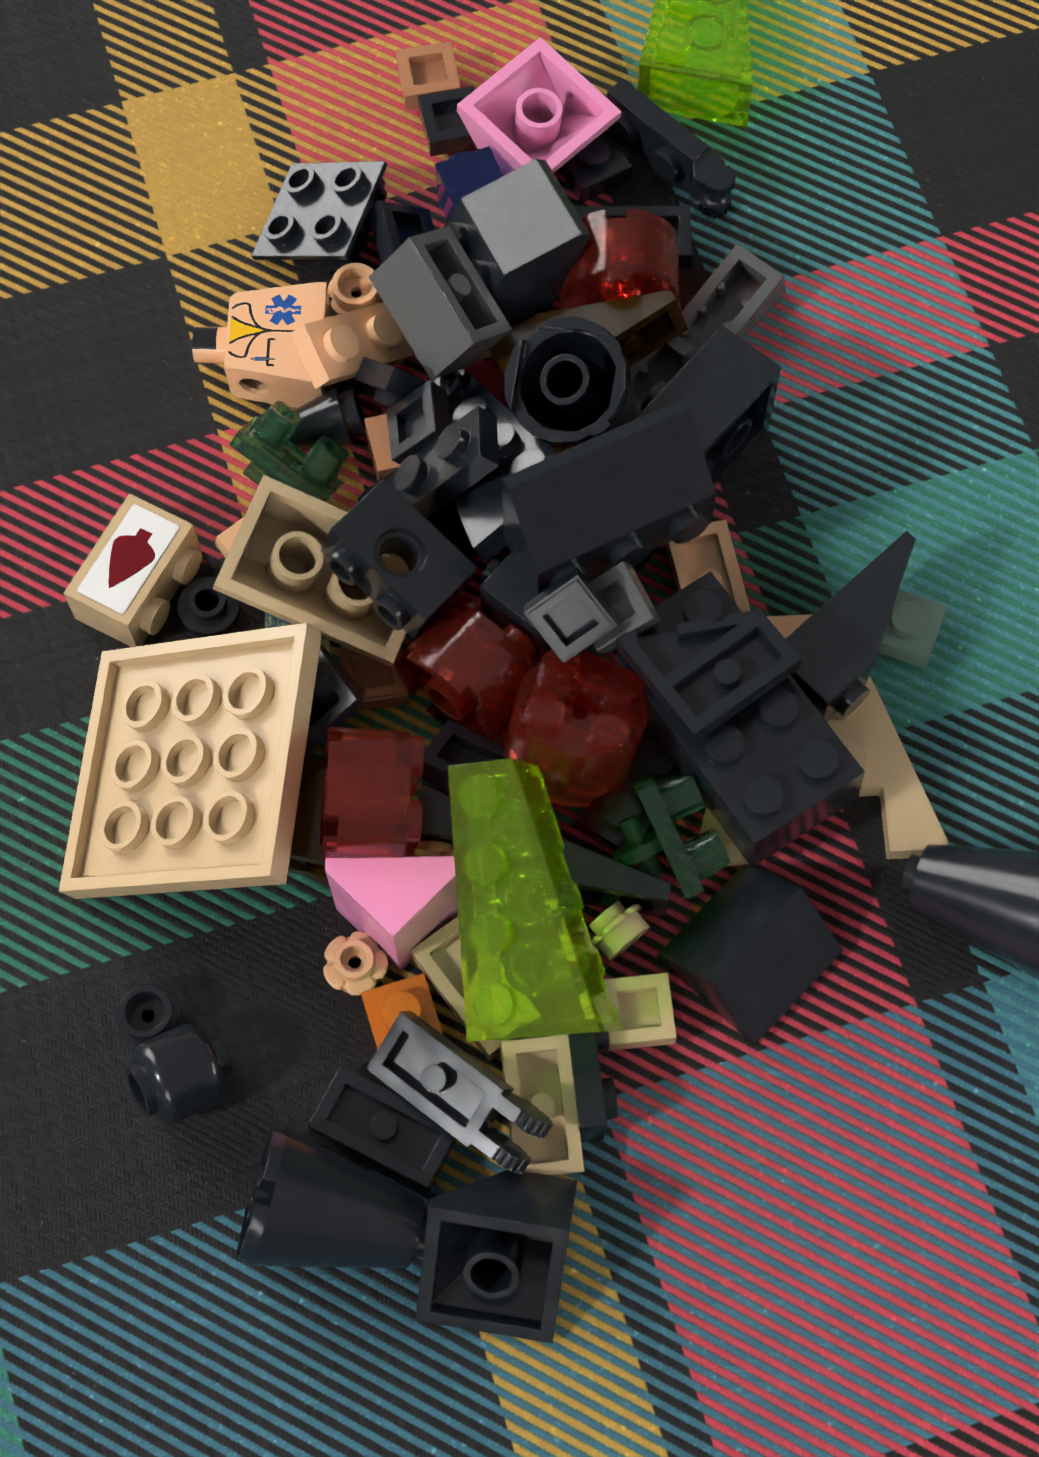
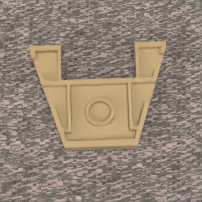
M869 675L865 686L870 692L865 700L847 717L842 718L836 713L827 723L865 771L859 796L880 797L886 859L909 858L912 853L922 855L928 844L948 845V841ZM706 807L694 851V867L749 865Z

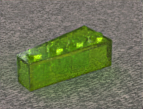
M655 0L639 62L637 90L667 113L747 127L753 87L747 0Z
M513 758L448 766L467 1042L624 1030L617 1007H612L602 976L606 973L598 948L593 947L581 911L584 908L577 883L572 882L562 852L565 846L539 766Z

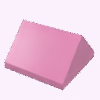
M541 37L457 104V112L495 180L534 159L546 160L552 172L555 173L621 117V110Z
M462 856L325 858V872L336 910L358 931L368 934L378 944V948L386 952L388 960L399 971H402L413 960L410 952L411 949L455 919L466 908Z

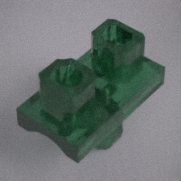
M278 400L259 418L255 416L236 433L229 445L251 461L243 471V474L258 486L263 475L327 503L344 483L339 479V476L350 455L349 452L333 439L322 436L316 442L308 455L291 443L289 440L303 420L297 412L282 401Z
M689 772L665 778L655 783L651 775H648L633 782L655 831L645 834L637 815L620 821L619 824L627 843L613 852L615 861L627 866L637 863L641 872L659 878L664 873L655 854L664 850L685 898L688 899L704 892L700 881L714 875L731 863L715 827L683 842L676 830L674 821L706 807L692 775Z

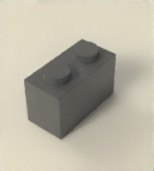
M450 226L409 237L369 276L385 307L391 313L431 381L470 367L512 330Z

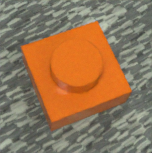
M424 973L361 992L377 1050L401 1011H412L443 1034Z

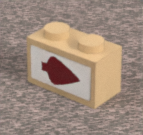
M129 493L63 593L75 619L130 647L142 646L149 634H157L165 624L170 611V600L181 583L184 585L189 584L199 570L202 561V550L194 525Z

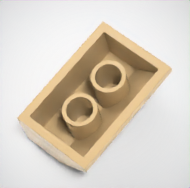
M263 475L213 589L289 623H309L322 632L323 638L391 667L406 631L403 628L395 630L387 625L376 613L373 607L374 601L356 584L351 586L341 581L331 571L326 562L327 556L321 551L330 529L348 512ZM389 553L380 555L382 564L389 571L399 574L409 572L407 564L401 557Z

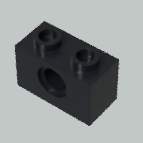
M384 478L330 529L321 549L327 556V565L341 581L351 586L356 584L374 601L373 607L376 613L387 625L395 630L403 628L413 639L466 587L478 569ZM389 553L401 557L407 564L409 572L399 574L389 571L382 564L380 555Z

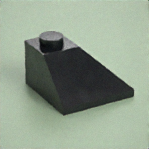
M505 1170L431 1198L427 1214L416 1321L553 1343L577 1180L524 1172L521 1175Z

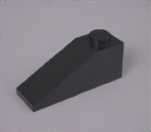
M908 531L904 532L786 638L788 643L802 658L801 668L791 676L826 722L836 713L842 718L850 715L870 692L865 685L916 540Z

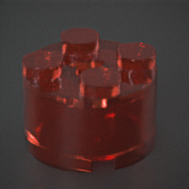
M626 209V218L606 219V210L592 212L580 217L590 232L591 237L563 283L560 291V309L671 290L681 310L679 249L676 242V233L670 223L656 214L639 209Z
M460 594L452 603L448 604L395 660L397 673L412 695L420 688L426 692L433 702L426 711L441 725L444 726L449 719L494 742L540 694L542 687L545 685L543 678L529 659L536 652L532 642L519 629L511 625H507L502 630L487 618L484 610L472 598Z
M554 650L546 652L542 657V661L533 666L524 675L519 684L503 742V753L508 766L511 760L515 768L521 773L519 782L534 795L546 801L565 806L590 805L593 797L610 792L609 797L619 792L628 779L648 719L647 705L642 695L644 684L641 678L629 669H617L598 659L575 655L563 663Z
M327 727L324 754H328V763L322 778L320 845L322 847L320 861L325 862V858L414 857L416 842L419 843L421 838L422 802L410 801V796L416 795L417 779L422 777L424 737L410 736L409 731Z

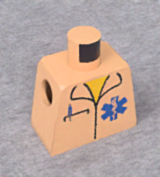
M313 282L236 292L229 299L227 327H194L192 337L194 362L224 363L230 393L241 399L299 408L326 393L327 386L315 389L290 333L305 323L331 317L327 282Z

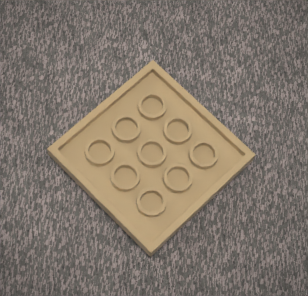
M301 623L102 651L59 892L74 899L286 884L322 632L309 623Z

